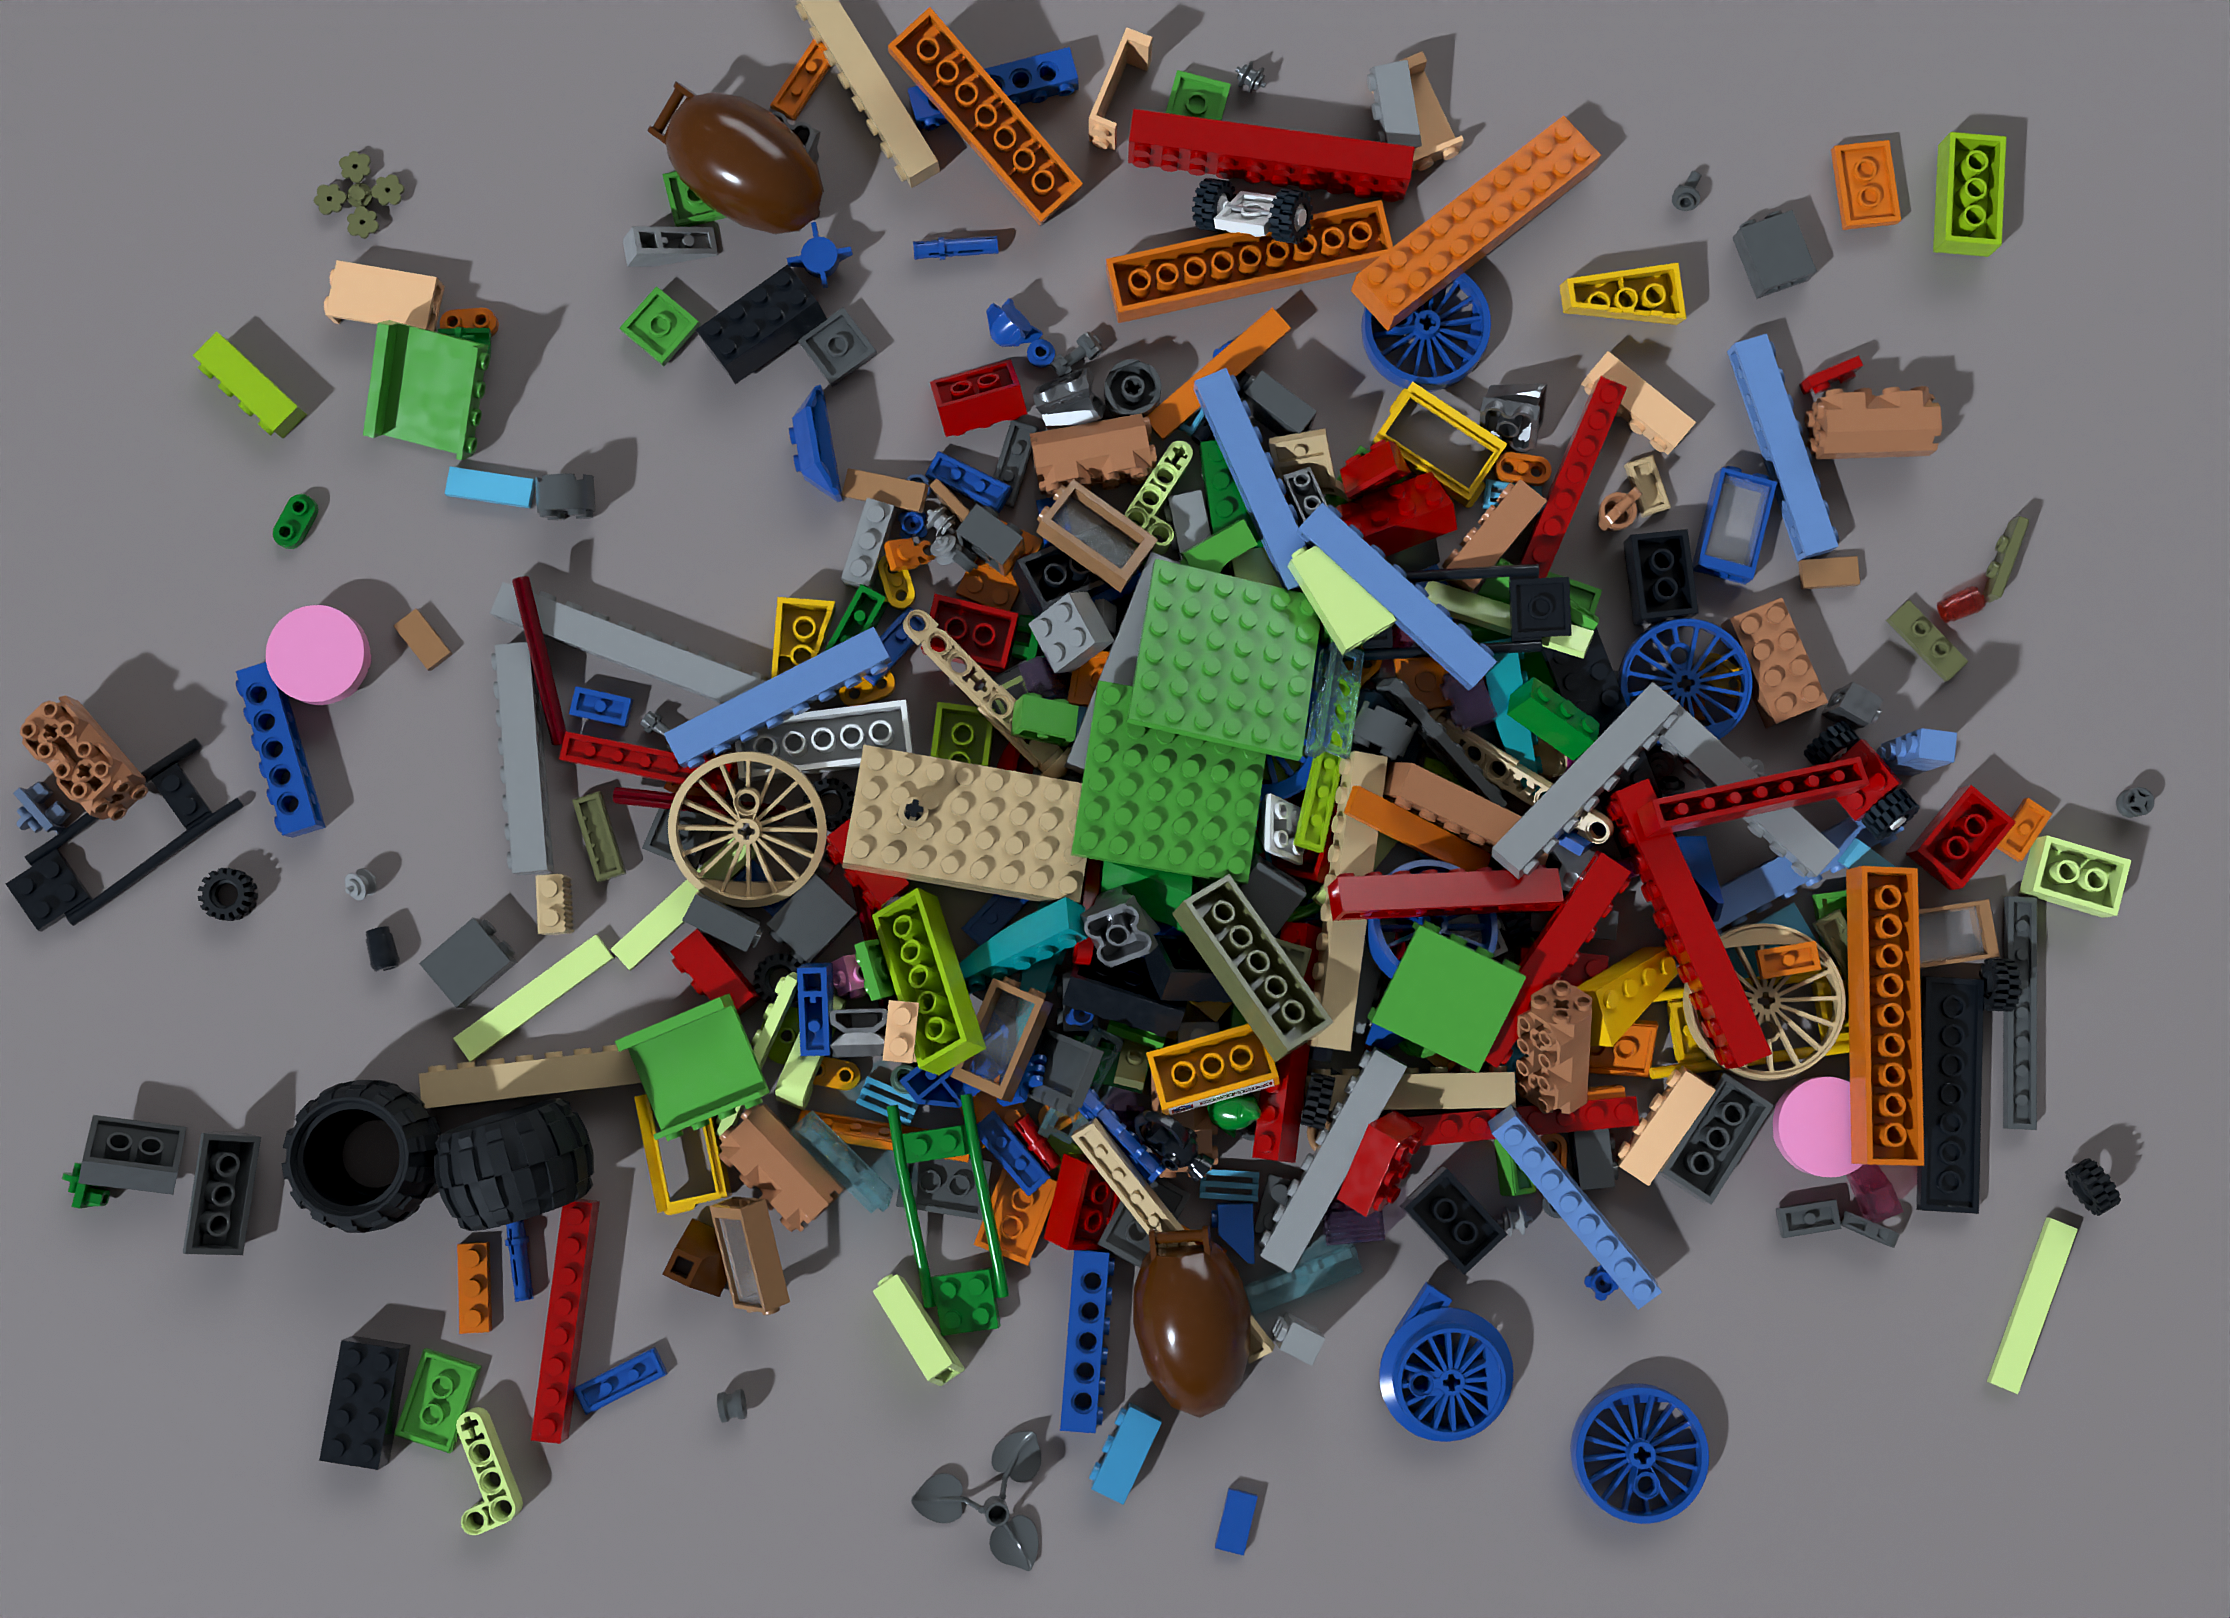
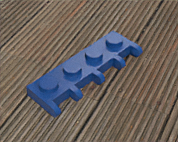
M1089 1088L1082 1108L1078 1107V1110L1089 1122L1094 1118L1099 1120L1150 1185L1162 1174L1166 1167L1163 1164L1161 1165V1161L1155 1154L1146 1151L1148 1148L1144 1144L1141 1146L1138 1136L1132 1131H1127V1126L1124 1123H1120L1118 1115L1111 1109L1107 1110L1105 1108L1106 1104L1103 1101L1100 1102L1097 1093Z

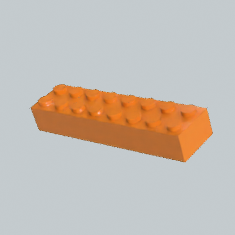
M931 7L888 45L889 54L1039 226L1082 188L1083 183Z

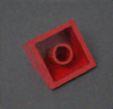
M1385 439L1373 444L1370 447L1371 451L1364 456L1357 454L1345 461L1346 466L1339 470L1348 499L1357 500L1365 495L1378 492L1411 473L1395 442H1386Z

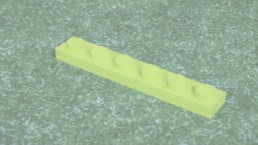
M795 972L788 974L786 978L783 976L780 978L775 989V993H778L774 1004L770 1003L763 1015V1019L767 1021L763 1029H758L752 1039L753 1052L761 1070L798 990L797 973ZM744 1104L736 1107V1113L721 1120L717 1117L715 1124L719 1125L716 1135L721 1136L730 1126L734 1127L738 1123L745 1107Z

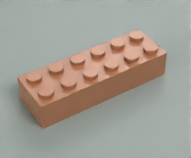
M1387 762L1383 792L1384 799L1430 821L1446 831L1449 830L1455 833L1457 837L1469 843L1478 844L1479 848L1492 854V848L1522 818V816L1414 763ZM1545 852L1538 859L1539 865L1546 864L1549 854Z

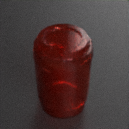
M1976 586L1967 587L1937 602L1938 613L1945 623L1978 613L1986 606L1985 597L1980 594Z

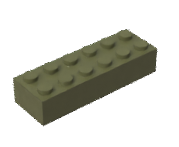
M1230 874L1187 898L1173 912V916L1275 1063L1322 1033L1333 1023V1020Z

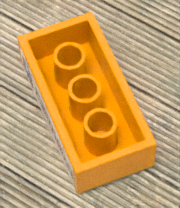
M1249 1024L1146 1053L1162 1112L1168 1116L1280 1084L1273 1058Z

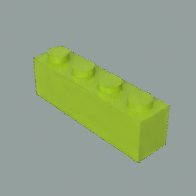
M217 331L192 355L201 363L197 368L210 379L215 376L221 382L218 387L230 398L235 395L240 400L237 405L250 417L255 414L261 420L257 424L270 436L275 432L284 438L307 415Z

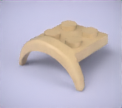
M1326 428L1269 438V447L1275 465L1276 479L1281 478L1284 486L1283 475L1310 467L1322 494L1336 495L1344 498L1347 502L1351 501L1345 494L1343 483L1336 480ZM1286 489L1284 497L1286 502H1289L1290 498Z

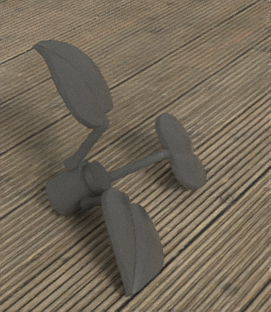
M1018 1431L999 1441L992 1453L991 1463L993 1468L998 1472L1004 1473L999 1496L988 1498L984 1506H981L971 1499L961 1496L963 1487L955 1476L948 1473L933 1475L924 1482L912 1496L911 1503L921 1515L937 1523L954 1522L962 1515L961 1502L970 1505L978 1510L980 1514L984 1513L987 1522L991 1526L996 1527L991 1533L989 1542L990 1550L995 1558L1004 1564L1030 1571L1038 1552V1533L1034 1523L1024 1515H1016L1008 1522L1010 1513L1005 1501L1006 1488L1009 1476L1016 1482H1026L1037 1474L1041 1466V1452L1035 1432Z

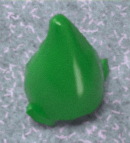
M1252 1093L1208 1104V1114L1211 1122L1233 1138L1236 1136V1130L1247 1127L1261 1117V1110Z

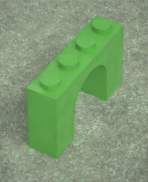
M1239 519L1181 552L1183 560L1179 561V563L1220 573L1230 560L1258 544L1245 520Z

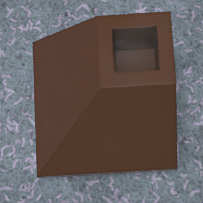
M692 1218L676 1245L662 1275L687 1287L720 1297L727 1283V1276L715 1228Z

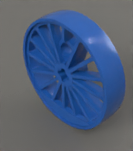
M1463 273L1451 282L1453 286L1435 311H1432L1433 296L1429 299L1427 310H1425L1423 304L1418 308L1419 311L1416 309L1405 318V324L1396 325L1390 331L1372 333L1371 320H1378L1366 307L1364 308L1361 322L1364 349L1372 365L1384 378L1405 389H1408L1413 381L1426 391L1431 392L1442 390L1458 383L1477 366L1489 342L1491 316L1483 292L1467 274ZM1456 288H1460L1469 297L1438 316V313ZM1469 304H1472L1471 317L1443 321ZM1423 322L1429 323V330L1423 329ZM1471 324L1469 334L1445 329ZM1407 335L1381 352L1375 342L1377 339ZM1446 337L1467 341L1466 349L1463 350ZM1414 339L1395 366L1384 357ZM1420 342L1413 374L1401 371L1399 369L1415 345ZM1424 343L1431 377L1417 376ZM1440 343L1463 358L1458 370ZM1432 346L1449 370V374L1437 377Z
M1673 619L1649 628L1630 645L1622 659L1618 673V684L1627 707L1631 705L1630 697L1638 696L1644 691L1628 692L1627 682L1629 675L1667 682L1669 685L1660 686L1662 690L1670 689L1671 691L1668 694L1670 696L1675 694L1673 699L1677 701L1679 698L1678 703L1682 707L1686 700L1687 711L1695 718L1692 698L1709 723L1708 726L1704 727L1718 740L1733 730L1742 719L1752 694L1751 667L1740 644L1724 629L1700 619ZM1678 627L1693 628L1690 647L1685 643H1680ZM1666 629H1671L1674 644L1669 645L1665 650L1656 635ZM1699 629L1714 635V637L1691 670ZM1652 639L1671 671L1640 652V648L1645 642ZM1721 640L1730 652L1696 673L1716 642ZM1677 647L1682 648L1686 653V658L1681 664H1676L1671 659V653ZM1635 655L1671 677V679L1630 671ZM1732 655L1734 656L1739 671L1699 679L1700 676ZM1740 675L1741 683L1740 692L1700 684ZM1682 676H1684L1685 680L1691 681V685L1686 687V692L1683 688H1678L1677 682L1682 681ZM1699 689L1739 696L1735 709L1732 712ZM1696 694L1730 717L1727 720L1715 723Z
M1422 859L1403 864L1387 875L1404 870L1410 871V874H1420L1422 871L1430 869L1438 870V873H1447L1459 867L1440 860ZM1496 913L1477 914L1480 924L1448 923L1462 915L1393 918L1407 925H1380V919H1367L1365 940L1376 964L1392 979L1402 957L1398 960L1390 949L1412 938L1416 930L1412 927L1414 921L1423 925L1426 920L1440 927L1439 933L1448 938L1453 933L1450 931H1481L1482 943L1458 934L1455 935L1467 940L1466 946L1475 951L1480 946L1492 953L1495 952L1498 940V921ZM1382 932L1413 933L1387 944Z
M1640 1383L1622 1384L1598 1394L1580 1413L1571 1436V1462L1581 1488L1600 1509L1613 1517L1627 1522L1650 1524L1676 1516L1694 1501L1702 1489L1707 1476L1709 1448L1702 1425L1693 1411L1682 1400L1670 1392L1653 1385ZM1654 1402L1669 1403L1647 1433ZM1646 1403L1640 1431L1638 1432L1634 1404ZM1628 1405L1632 1435L1615 1408L1616 1406ZM1610 1408L1628 1440L1624 1439L1596 1416L1603 1409ZM1677 1408L1685 1417V1420L1653 1439L1673 1410ZM1593 1420L1624 1445L1587 1435ZM1690 1426L1694 1438L1693 1442L1656 1446ZM1585 1440L1622 1450L1583 1456ZM1639 1447L1645 1450V1453H1642L1640 1456L1641 1459L1634 1456V1453L1639 1452ZM1695 1448V1462L1690 1464L1657 1455L1656 1453ZM1620 1458L1587 1477L1584 1462ZM1655 1460L1693 1470L1687 1484L1683 1485L1655 1463ZM1623 1466L1604 1493L1599 1496L1591 1484ZM1651 1466L1682 1489L1671 1501H1669L1663 1491L1660 1481ZM1629 1472L1621 1507L1618 1508L1607 1503L1609 1497ZM1643 1476H1649L1651 1479L1650 1487L1645 1491H1640L1638 1489L1639 1479ZM1632 1491L1642 1498V1511L1628 1510ZM1659 1493L1664 1501V1505L1650 1510L1648 1499L1656 1497Z

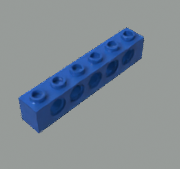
M1070 47L984 69L1017 108L1024 103H1041L1048 97L1056 95L1068 96L1075 90H1079L1078 75ZM1047 74L1055 77L1051 81H1044L1042 79ZM1020 81L1026 82L1028 84L1024 88H1018L1015 86V84ZM918 86L907 88L918 130L931 131L937 129L942 124L950 123L934 107V104Z
M266 662L236 671L238 677L236 688L240 696L244 698L246 707L243 708L245 719L252 726L254 734L251 735V741L255 750L259 751L261 762H259V769L262 776L267 779L269 789H267L266 793L270 804L275 807L277 816L274 817V822L277 830L283 836L294 838L326 828L288 695L274 683L267 669ZM266 690L267 698L260 703L258 696L261 691ZM271 717H274V726L271 729L267 730V720ZM278 744H282V753L278 757H275V747ZM289 771L291 775L290 780L283 785L281 781L282 775ZM297 798L298 807L295 811L291 812L289 804L292 799Z
M1074 1250L1060 1431L1096 1434V1425L1102 1426L1103 1407H1098V1396L1105 1394L1106 1377H1100L1101 1365H1107L1108 1347H1102L1103 1335H1109L1110 1317H1105V1305L1111 1306L1112 1288L1107 1287L1108 1275H1114L1115 1258H1109L1108 1250ZM1094 1272L1100 1276L1101 1283L1097 1287L1090 1288L1084 1283V1277L1088 1273ZM1088 1302L1095 1303L1099 1308L1098 1314L1091 1318L1086 1317L1081 1310L1083 1305ZM1090 1332L1094 1334L1096 1343L1091 1347H1084L1079 1341L1083 1333ZM1087 1362L1093 1366L1094 1372L1091 1376L1083 1377L1079 1375L1077 1367L1081 1363ZM1079 1393H1087L1091 1396L1092 1401L1088 1406L1080 1407L1076 1404L1075 1397Z

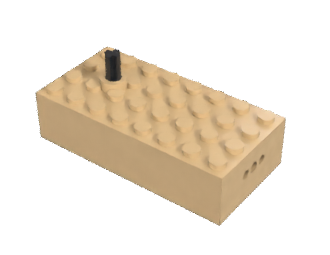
M863 745L842 868L1050 904L1064 897L1080 903L1087 858L1072 856L1071 848L1082 783Z

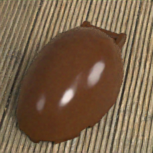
M677 81L674 83L673 87L675 89L654 125H650L647 131L666 145L668 157L680 179L706 205L743 227L772 234L798 232L809 222L819 217V206L822 192H824L819 169L815 161L811 159L805 150L806 147L800 138L772 112L743 97L716 92L696 95ZM686 96L687 98L684 100V102H683V103L680 105V107L678 108V106H679L680 102L682 101L683 97ZM668 125L667 130H666V133L664 134L663 131L665 130L666 126Z
M1209 1225L1202 1226V1229L1156 1232V1229H1150V1251L1142 1261L1133 1292V1324L1148 1376L1171 1407L1201 1418L1225 1407L1242 1383L1251 1350V1310L1248 1298L1235 1265L1231 1263L1219 1245L1211 1242ZM1203 1241V1245L1158 1247V1244Z

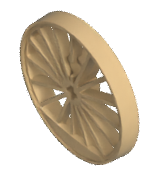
M739 751L716 757L698 767L687 777L677 791L670 808L668 837L676 864L686 879L700 892L718 902L731 906L761 907L788 898L802 888L812 877L824 853L827 824L823 803L817 790L797 767L780 757L768 753ZM746 761V787L741 788L737 792L725 764ZM751 761L772 766L761 794L756 788L751 787ZM716 767H720L732 795L735 810L702 778L704 774ZM776 769L783 771L795 781L757 816ZM698 782L733 818L687 799L686 795L693 784ZM797 784L801 786L810 800L808 803L761 820ZM745 793L751 794L755 798V806L752 808L744 807L740 801V796ZM682 805H687L732 825L680 824ZM810 807H813L817 820V827L764 826ZM746 823H749L751 829H755L750 836L747 835L745 830H741ZM679 830L733 832L684 850ZM767 832H817L815 852ZM735 837L701 872H697L687 858V855ZM763 838L810 857L811 862L803 873L799 874ZM737 842L740 843L725 880L703 878V875ZM745 844L746 881H729ZM751 844L767 881H751ZM759 844L795 879L774 881Z
M1767 923L1742 925L1721 933L1719 936L1725 949H1735L1753 984L1752 986L1736 972L1741 985L1749 991L1744 992L1759 1025L1764 1022L1768 1023L1772 1028L1771 1037L1766 1039L1771 1052L1772 1043L1780 1037L1793 1066L1775 1071L1773 1052L1771 1055L1766 1056L1767 1071L1752 1070L1747 1068V1065L1733 1069H1726L1724 1065L1721 1066L1714 1055L1713 1049L1715 1047L1707 1039L1699 1023L1697 1012L1689 998V994L1692 992L1688 983H1685L1683 991L1685 1019L1689 1031L1699 1048L1711 1061L1722 1069L1751 1080L1772 1081L1785 1079L1799 1074L1816 1064L1836 1042L1845 1017V990L1840 973L1831 957L1816 942L1823 972L1777 993L1792 975L1783 976L1775 986L1776 978H1770L1768 983L1767 979L1760 980L1759 983L1741 947L1757 946V950H1763L1764 945L1786 946L1814 940L1790 927ZM1825 975L1832 996L1780 998V996ZM1762 997L1769 999V1004L1765 1006L1758 1004V999ZM1832 1001L1831 1021L1781 1003ZM1780 1010L1828 1026L1822 1042L1818 1044ZM1777 1016L1815 1049L1803 1061L1799 1062Z

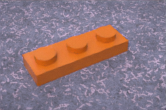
M490 1242L457 1244L459 1334L492 1331Z

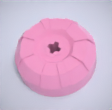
M310 605L288 613L276 624L267 642L266 664L272 680L285 694L311 705H327L341 701L358 690L357 688L365 679L371 664L370 646L364 630L354 619L332 607Z
M1817 1076L1802 1079L1788 1088L1777 1101L1773 1115V1138L1784 1158L1794 1168L1820 1177H1840L1861 1167L1863 1164H1851L1850 1082L1836 1077Z

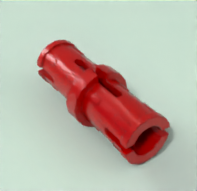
M1029 1113L1013 1123L1027 1142L1028 1150L1034 1152L1047 1172L1062 1162L1048 1142L1049 1137L1046 1133L1043 1134Z

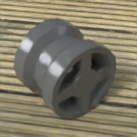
M2137 787L2121 792L2116 799V807L2123 816L2133 818L2151 812L2155 801L2149 790Z
M737 1389L732 1394L725 1392L717 1394L718 1413L722 1423L729 1422L731 1418L735 1417L740 1420L747 1418V1404L743 1389Z

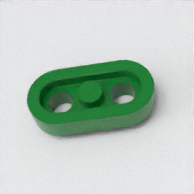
M297 494L289 499L273 528V538L278 545L286 549H295L303 543L318 515V505L312 498L305 494ZM304 504V509L301 512H297V506ZM286 529H290V535L284 537L283 532Z

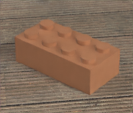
M1521 479L1516 485L1510 482L1497 498L1496 502L1499 503L1497 508L1491 505L1478 521L1481 527L1477 530L1473 526L1459 544L1463 547L1462 550L1459 552L1457 549H1454L1444 561L1442 567L1444 569L1494 566L1547 500ZM1482 579L1449 580L1447 582L1455 588L1472 592Z
M1782 597L1729 618L1721 624L1722 629L1728 632L1740 644L1748 658L1752 672L1751 696L1765 728L1828 703Z

